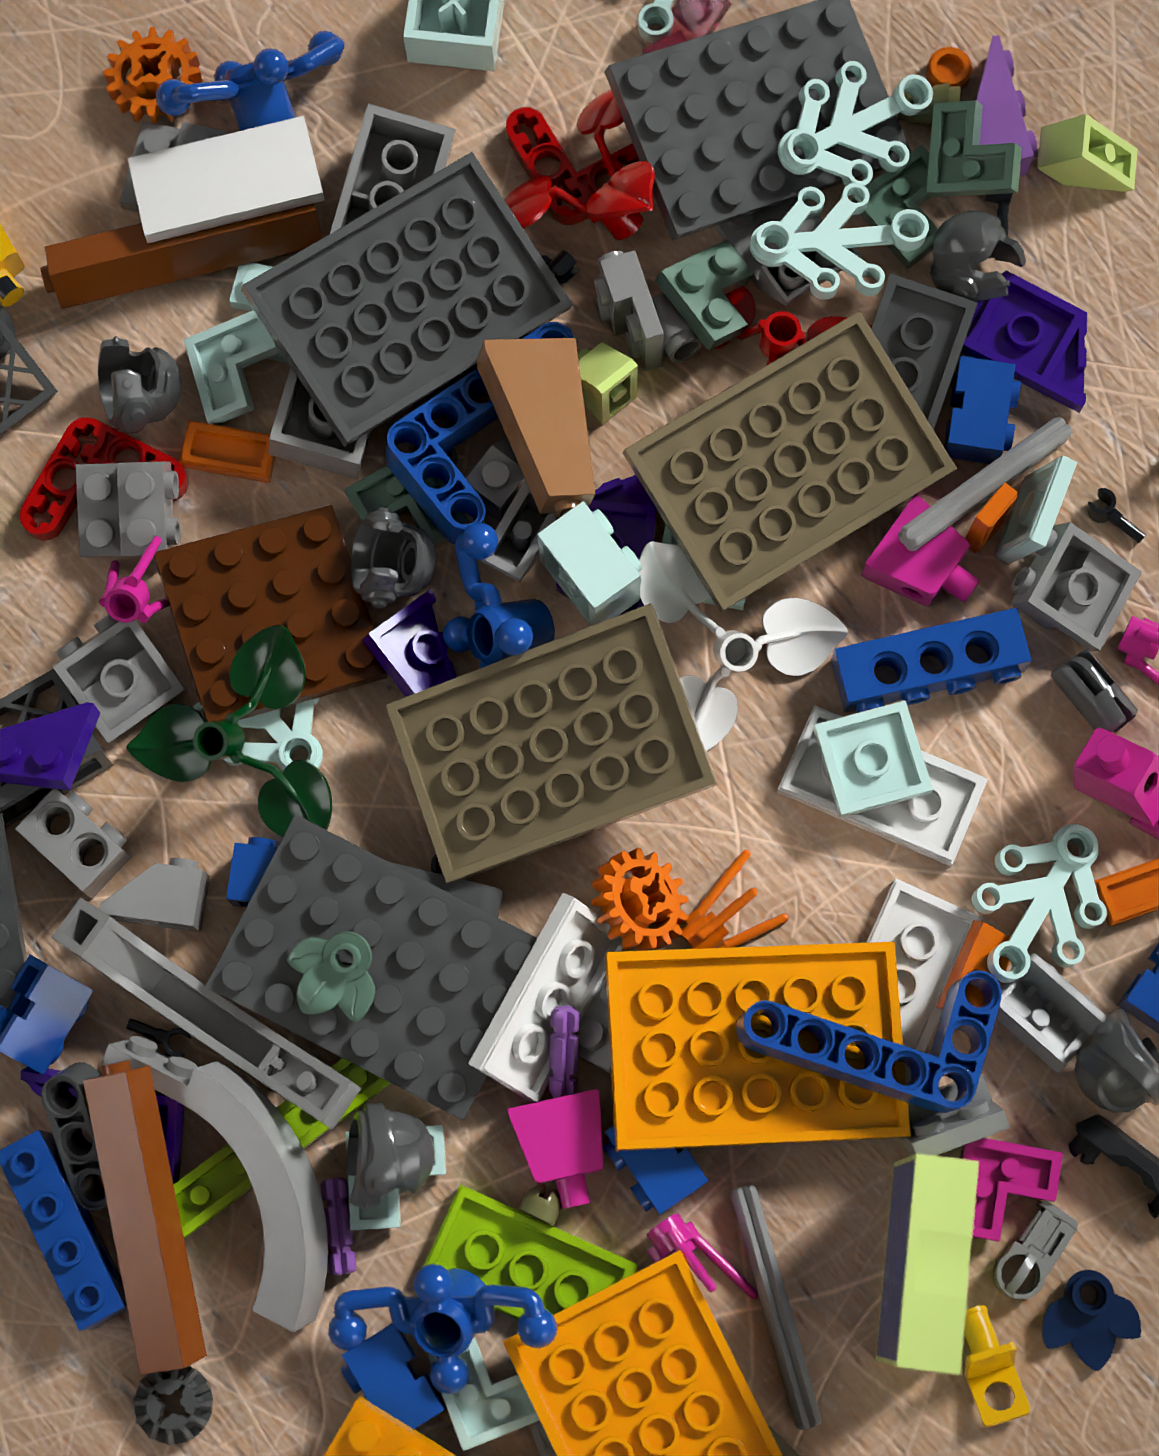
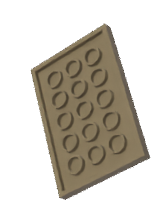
M860 311L623 451V455L720 613L957 470Z
M651 603L532 648L520 655L511 656L386 704L447 884L466 879L718 785L656 611Z

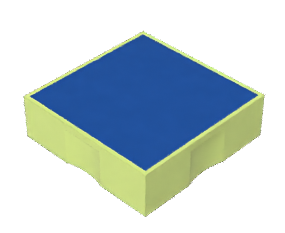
M914 1154L894 1163L876 1361L895 1367L960 1375L979 1161Z

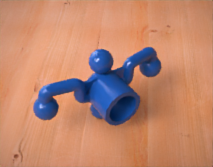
M319 31L310 39L308 52L289 61L279 50L267 48L260 51L252 63L242 65L232 60L221 63L215 71L213 82L185 84L180 80L168 79L158 87L155 94L156 103L160 110L166 114L179 116L189 109L190 104L194 102L230 100L240 131L296 118L284 81L303 76L320 66L334 65L341 58L345 47L344 42L330 31Z
M478 522L468 526L463 534L457 537L455 542V553L466 593L475 601V612L470 618L458 616L449 620L443 630V639L445 644L455 652L464 653L471 650L472 654L480 661V668L553 641L555 638L553 617L548 607L542 601L534 598L502 603L498 589L493 584L482 583L477 560L486 559L494 554L498 546V537L496 531L490 525Z
M429 1264L417 1271L414 1277L413 1288L417 1296L406 1297L395 1287H378L344 1292L337 1298L334 1304L335 1316L331 1319L328 1329V1336L332 1344L337 1348L347 1351L355 1349L365 1340L367 1325L364 1318L354 1312V1310L389 1307L393 1325L402 1333L413 1335L415 1341L424 1351L436 1356L437 1359L433 1362L430 1372L433 1386L441 1393L454 1394L466 1386L469 1378V1368L466 1361L459 1357V1355L468 1349L475 1334L485 1333L493 1326L495 1322L494 1306L524 1309V1314L521 1315L518 1321L517 1332L521 1341L532 1348L546 1347L554 1340L557 1334V1322L554 1315L544 1309L539 1295L529 1288L485 1285L478 1276L467 1270L456 1268L447 1270L442 1265Z

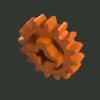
M150 27L148 37L144 38L141 37L137 30L132 31L134 41L128 44L120 39L117 44L121 53L119 55L109 53L107 56L112 68L105 69L104 76L109 84L106 88L111 100H116V105L122 114L130 110L133 120L137 123L144 115H148L151 123L155 124L159 120V115L165 114L170 122L175 121L174 116L160 110L156 103L155 94L161 83L168 79H176L180 75V67H182L181 82L185 84L203 82L200 68H197L200 66L196 52H191L189 43L185 38L176 43L172 30H168L163 38L158 37L155 27ZM129 68H131L132 72L126 77Z
M636 848L629 853L624 850L609 858L607 863L597 869L601 877L592 881L591 884L595 890L600 892V896L591 900V905L602 908L603 914L596 919L598 924L608 922L611 929L607 937L612 940L621 936L623 938L622 949L626 951L635 946L638 951L659 950L671 944L672 939L681 936L682 930L679 924L688 920V915L680 910L681 905L689 902L688 897L678 894L677 888L683 883L682 879L676 878L672 880L669 876L672 865L667 863L659 866L658 854L652 852L644 857L641 848ZM625 873H632V876L628 879L623 878ZM657 923L654 929H648L649 924Z

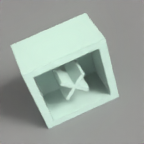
M409 0L403 35L407 62L495 71L505 0Z
M583 501L540 531L537 537L540 561L587 623L592 626L620 615L640 600V584L642 579L639 571L643 568L636 555L628 546L620 549L610 536L614 533V530L605 515L599 509L592 512Z

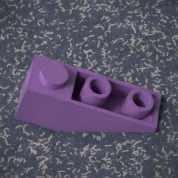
M1000 35L992 37L976 101L983 105L980 145L1016 143L1022 147L1019 176L1021 177L1028 174L1032 160L1037 156V142L1034 132L1032 130L1027 131L1023 117L1026 115V105L1021 90L1015 91L1012 81L1014 76L1012 54L1009 50L1004 51Z

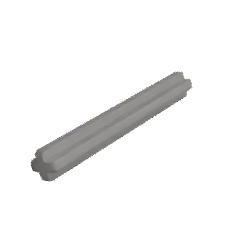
M1053 418L904 525L898 533L899 541L909 551H916L995 494L1005 482L1009 484L1067 442L1068 438L1072 435L1071 426L1066 424L1064 418Z
M754 1185L741 1187L731 1192V1199L793 1420L799 1430L813 1428L821 1424L822 1418L758 1192Z

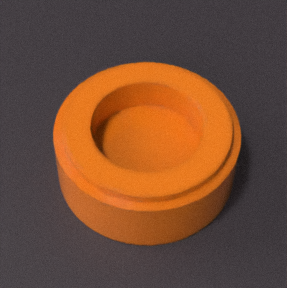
M944 47L938 49L931 55L928 61L926 79L931 86L949 82L950 86H961L962 91L967 86L971 76V60L964 51L958 48Z

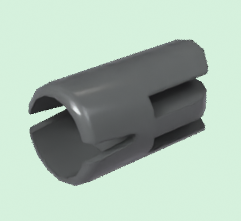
M1088 648L1051 672V678L1094 730L1098 727L1109 732H1117L1138 713L1135 705Z

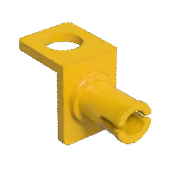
M981 1305L966 1309L964 1335L972 1355L966 1358L965 1377L981 1421L985 1427L989 1428L1027 1416L1031 1409L1014 1366L1017 1351L1015 1344L1011 1342L1000 1346L988 1316L987 1307ZM996 1383L1007 1385L1014 1394V1402L1011 1407L1001 1411L991 1408L985 1400V1392L989 1386Z

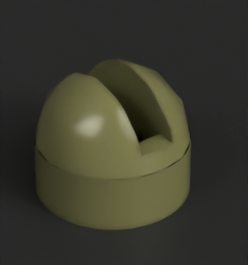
M546 1185L533 1187L525 1195L519 1210L554 1226L561 1210L558 1192L553 1190L546 1200L543 1198Z

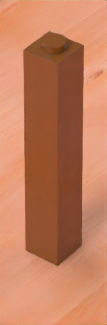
M314 203L152 243H147L142 223L45 246L47 265L40 267L47 293L55 292L61 309L301 251L321 240L323 236Z
M130 1060L114 1062L100 1066L102 1075L83 1080L140 1375L183 1369L206 1357L207 1353L151 1068L148 1065L131 1069Z

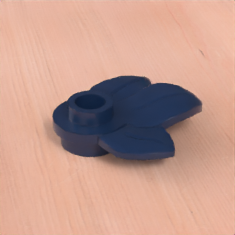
M1082 1270L1073 1274L1065 1285L1064 1296L1051 1303L1043 1316L1042 1338L1045 1347L1058 1348L1071 1343L1079 1359L1095 1371L1101 1370L1108 1362L1115 1346L1116 1337L1136 1339L1141 1336V1322L1135 1306L1126 1298L1114 1294V1289L1109 1279L1102 1273L1094 1270ZM1086 1285L1092 1286L1096 1291V1299L1089 1305L1082 1302L1080 1298V1291Z

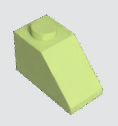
M1087 114L1041 127L1040 144L1037 152V169L1065 186L1120 192L1134 190L1137 148Z
M603 342L592 350L585 348L578 353L584 405L603 425L637 398L638 365L630 357Z

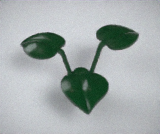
M275 625L260 630L240 647L233 658L229 673L230 684L236 693L251 697L247 704L234 713H228L225 720L206 722L202 714L189 705L171 704L165 706L149 719L140 733L126 747L129 753L147 769L177 782L196 780L209 770L211 761L230 758L235 764L242 763L270 773L275 779L264 783L258 795L260 817L270 830L284 837L295 814L325 830L329 827L332 816L331 790L325 776L316 766L304 760H296L287 765L284 771L281 772L278 767L246 756L241 752L245 737L243 730L237 724L238 720L254 710L259 701L269 709H282L297 700L305 685L306 670L303 658L289 630L283 625Z

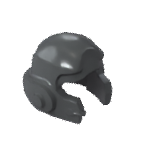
M969 210L961 212L944 221L938 228L934 239L933 264L930 269V275L937 289L974 302L1004 297L1008 295L1007 286H1010L1009 280H1006L998 271L980 272L975 269L976 265L986 259L995 258L996 261L1009 262L1022 267L1026 263L1024 249L1018 241L1006 236L1004 228L1000 225L1001 221L997 216L982 211Z
M115 336L113 339L103 340L100 345L98 381L101 399L111 426L115 427L118 432L139 433L148 423L163 421L176 408L182 392L181 375L175 360L163 349L145 347L141 352H132L129 350L128 340L119 339Z
M380 507L377 511L368 513L356 531L352 546L351 583L354 591L360 594L363 601L370 602L376 608H384L387 604L394 603L395 598L416 595L430 583L435 573L437 553L434 542L427 535V532L404 523L400 520L398 514L392 513L390 508Z
M1123 1008L1108 1013L1107 1019L1094 1030L1093 1040L1084 1049L1077 1051L1075 1074L1080 1089L1099 1108L1114 1113H1128L1149 1102L1153 1105H1158V1049L1150 1038L1139 1039L1131 1027L1127 1012Z
M382 1102L366 1104L363 1110L355 1113L349 1131L345 1173L355 1176L350 1196V1203L352 1205L363 1206V1209H367L370 1206L380 1204L383 1195L390 1193L393 1189L399 1188L400 1194L408 1191L412 1194L424 1186L433 1169L435 1151L430 1133L420 1119L410 1114L390 1111L383 1106Z

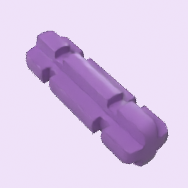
M556 1006L551 1011L550 1027H553L554 1031L550 1033L549 1069L553 1070V1073L549 1075V1092L554 1098L577 1093L578 1078H575L574 1074L578 1072L579 1036L575 1035V1032L579 1030L578 1011L573 1006Z
M341 1177L325 1179L321 1182L320 1188L322 1201H326L324 1213L327 1226L328 1248L331 1247V1254L328 1255L329 1271L332 1275L350 1274L356 1271L357 1265L355 1252H351L354 1237L353 1231L350 1230L349 1205H346L345 1199L349 1198L348 1182L345 1178Z

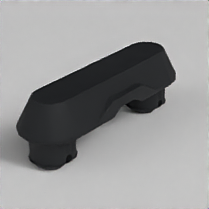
M1099 1114L1076 1123L1075 1127L1078 1134L1071 1143H1068L1069 1152L1075 1158L1080 1153H1083L1080 1162L1086 1165L1094 1164L1100 1153H1103L1119 1166L1130 1167L1141 1176L1144 1185L1157 1194L1153 1201L1148 1203V1209L1154 1218L1158 1217L1159 1158Z

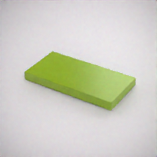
M461 1184L424 1266L429 1264L442 1265L447 1270L454 1268L467 1270L478 1276L485 1285L529 1288L539 1295L544 1309L552 1315L635 1273L638 1266L636 1263ZM494 1306L495 1310L517 1320L524 1314L523 1308Z

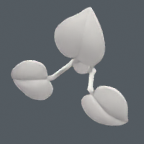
M651 541L645 545L640 555L639 561L643 568L639 571L642 579L640 598L643 605L651 603L654 606L658 619L666 623L679 621L689 610L695 618L717 637L713 652L717 662L721 664L720 669L709 677L707 683L693 675L680 677L706 751L714 747L728 734L737 717L738 707L734 693L723 687H715L721 678L729 676L731 670L741 672L751 668L758 658V651L761 650L763 644H767L766 657L776 670L791 676L810 673L824 663L834 648L848 634L845 625L833 613L814 602L800 598L781 599L770 605L762 616V625L767 635L759 636L755 641L749 635L731 630L725 632L723 628L719 627L695 605L705 601L710 595L678 544Z

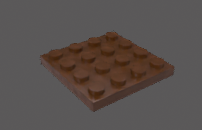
M333 505L160 550L155 553L156 567L206 722L225 720L228 713H234L248 703L251 697L242 696L231 687L229 674L231 663L237 651L250 637L262 629L275 625H283L289 630L303 658L306 670L304 688L297 700L289 706L388 677L386 671L362 641L368 633L374 630L365 601L362 600L360 594L356 593L352 587L351 559ZM259 701L257 707L240 720L277 709H269Z

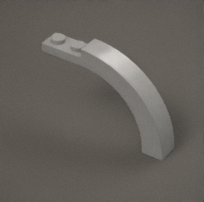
M81 897L51 937L179 1028L188 1032L195 1039L332 1130L361 1089L352 1081L274 1032L215 991L205 987V984Z
M132 1036L130 1039L108 1044L103 1063L110 1064L130 1060L131 1069L150 1065L155 1090L185 1105L209 1122L228 1142L245 1168L259 1204L264 1235L263 1270L252 1310L291 1332H295L316 1321L327 1275L328 1240L326 1218L314 1171L301 1143L285 1118L256 1086L238 1072L219 1061L197 1067L194 1062L177 1056L170 1057L158 1051V1046L155 1042L140 1036Z

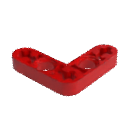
M521 107L515 109L507 118L506 135L508 143L529 179L548 176L538 173L535 169V164L543 157H552L559 162L560 168L556 173L548 176L552 181L551 187H558L563 183L565 192L586 205L590 197L599 190L595 183L597 177L608 172L603 159L576 172L545 118L538 110L532 107ZM525 123L528 128L533 127L534 140L537 146L532 150L531 142L524 132L519 133L518 126ZM633 143L610 154L617 171L624 167L623 163L627 166L639 161ZM552 198L548 208L551 216L563 225L578 224L589 218L576 208L571 210L567 205L561 206L560 198Z
M89 417L78 418L71 422L65 430L20 510V522L29 535L41 541L52 540L63 531L77 506V485L75 482L71 488L60 490L53 486V478L59 470L64 468L76 471V464H79V462L68 457V453L77 458L81 451L79 456L86 464L115 463V458L120 451L132 449L139 453L138 462H150V459H153L151 462H171V470L177 472L179 480L178 498L172 499V501L178 500L186 493L189 485L188 475L182 464L175 458L127 434L118 432V430ZM93 431L97 443L94 446L86 444L81 451L82 446L78 441V437L80 435L88 436ZM45 492H49L55 499L63 501V504L59 505L55 500L51 503L44 495ZM50 505L48 513L52 517V521L49 524L42 522L37 528V523L32 518L36 512L39 514L45 513Z

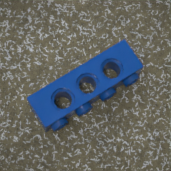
M1012 608L835 648L831 662L844 713L857 710V713L885 706L884 703L898 700H906L907 705L918 704L931 698L930 693L948 689L949 695L966 693L976 688L975 683L993 679L995 685L1010 683L1022 677L1021 672H1025L1032 659L1018 608ZM972 645L983 648L988 655V661L982 664L972 662L967 657L965 648ZM924 656L938 658L943 665V671L938 674L926 672L921 667L920 658ZM879 666H889L897 673L898 681L893 684L881 683L876 678L874 669Z
M37 1130L1 1149L0 1165L79 1331L92 1330L126 1312L128 1308L122 1278L89 1210L79 1205L72 1194L52 1133Z

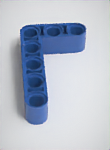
M548 322L521 339L574 338V335L566 325L559 322ZM477 368L394 423L389 429L386 440L385 461L389 469L444 538L454 545L457 537L463 534L468 526L484 522L486 510L482 498L446 453L499 418L491 399L490 402L480 404L470 398V395L480 393L490 399ZM446 418L453 422L454 426L441 428L434 424L433 420ZM408 442L416 446L418 450L413 453H404L398 450L396 445ZM429 477H437L444 481L446 485L440 489H433L428 487L424 480ZM464 512L473 517L474 522L460 524L452 518V515Z
M976 970L969 972L955 981L947 992L930 1054L765 1000L754 1003L740 1015L736 1022V1034L742 1045L752 1051L936 1113L945 1114L966 1106L972 1101L976 1093L1000 1006L1002 989L999 981L987 971ZM967 984L978 987L982 992L983 1004L981 1007H975L967 1001L965 996ZM753 1015H764L770 1020L773 1029L769 1038H761L752 1031L750 1023ZM800 1030H809L815 1034L819 1042L816 1054H809L801 1049L798 1044V1033ZM954 1030L962 1031L968 1036L971 1043L968 1054L960 1053L953 1046L952 1034ZM848 1045L856 1046L864 1053L865 1065L862 1070L854 1069L846 1062L845 1049ZM894 1061H901L910 1068L912 1075L908 1086L901 1085L893 1078L892 1065ZM942 1076L952 1079L956 1084L958 1093L955 1101H949L941 1095L939 1081Z

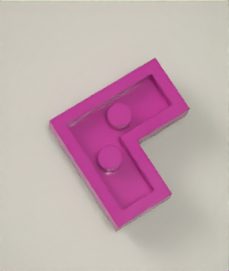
M987 1138L963 1145L960 1159L979 1161L972 1237L996 1242L1000 1241L1007 1194L1056 1202L1063 1153Z

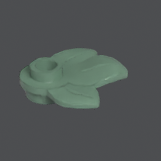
M344 931L334 935L329 940L310 937L299 942L293 948L287 958V962L296 971L304 974L297 990V1000L302 1013L320 1014L332 1009L337 1004L353 1022H358L366 1015L374 1000L375 984L367 971L372 962V951L368 942L361 935L355 932ZM341 949H346L352 953V965H346L339 959V951Z

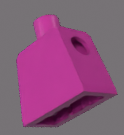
M916 494L866 561L861 576L923 606L929 607L942 588L965 603L981 580L959 566L970 547L968 541L952 526H949L916 551L907 550L905 545L899 541L898 533L902 527L931 507Z
M1097 727L1074 764V788L1154 827L1159 819V756L1142 746ZM1145 783L1151 785L1147 792H1144Z
M598 1089L507 1109L535 1183L541 1185L556 1181L562 1209L589 1204L590 1198L585 1175L603 1171L600 1095Z

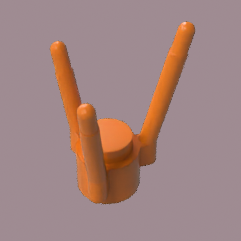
M749 850L742 851L699 906L688 915V920L685 921L687 925L681 929V935L692 949L737 947L788 921V915L783 913L723 940L729 934L723 924L758 894L756 888H750L717 916L712 911L704 916L751 856Z

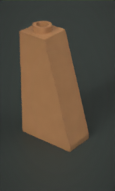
M576 338L484 340L476 359L477 369L540 514L555 513V516L560 518L583 501L589 507L595 496V486Z

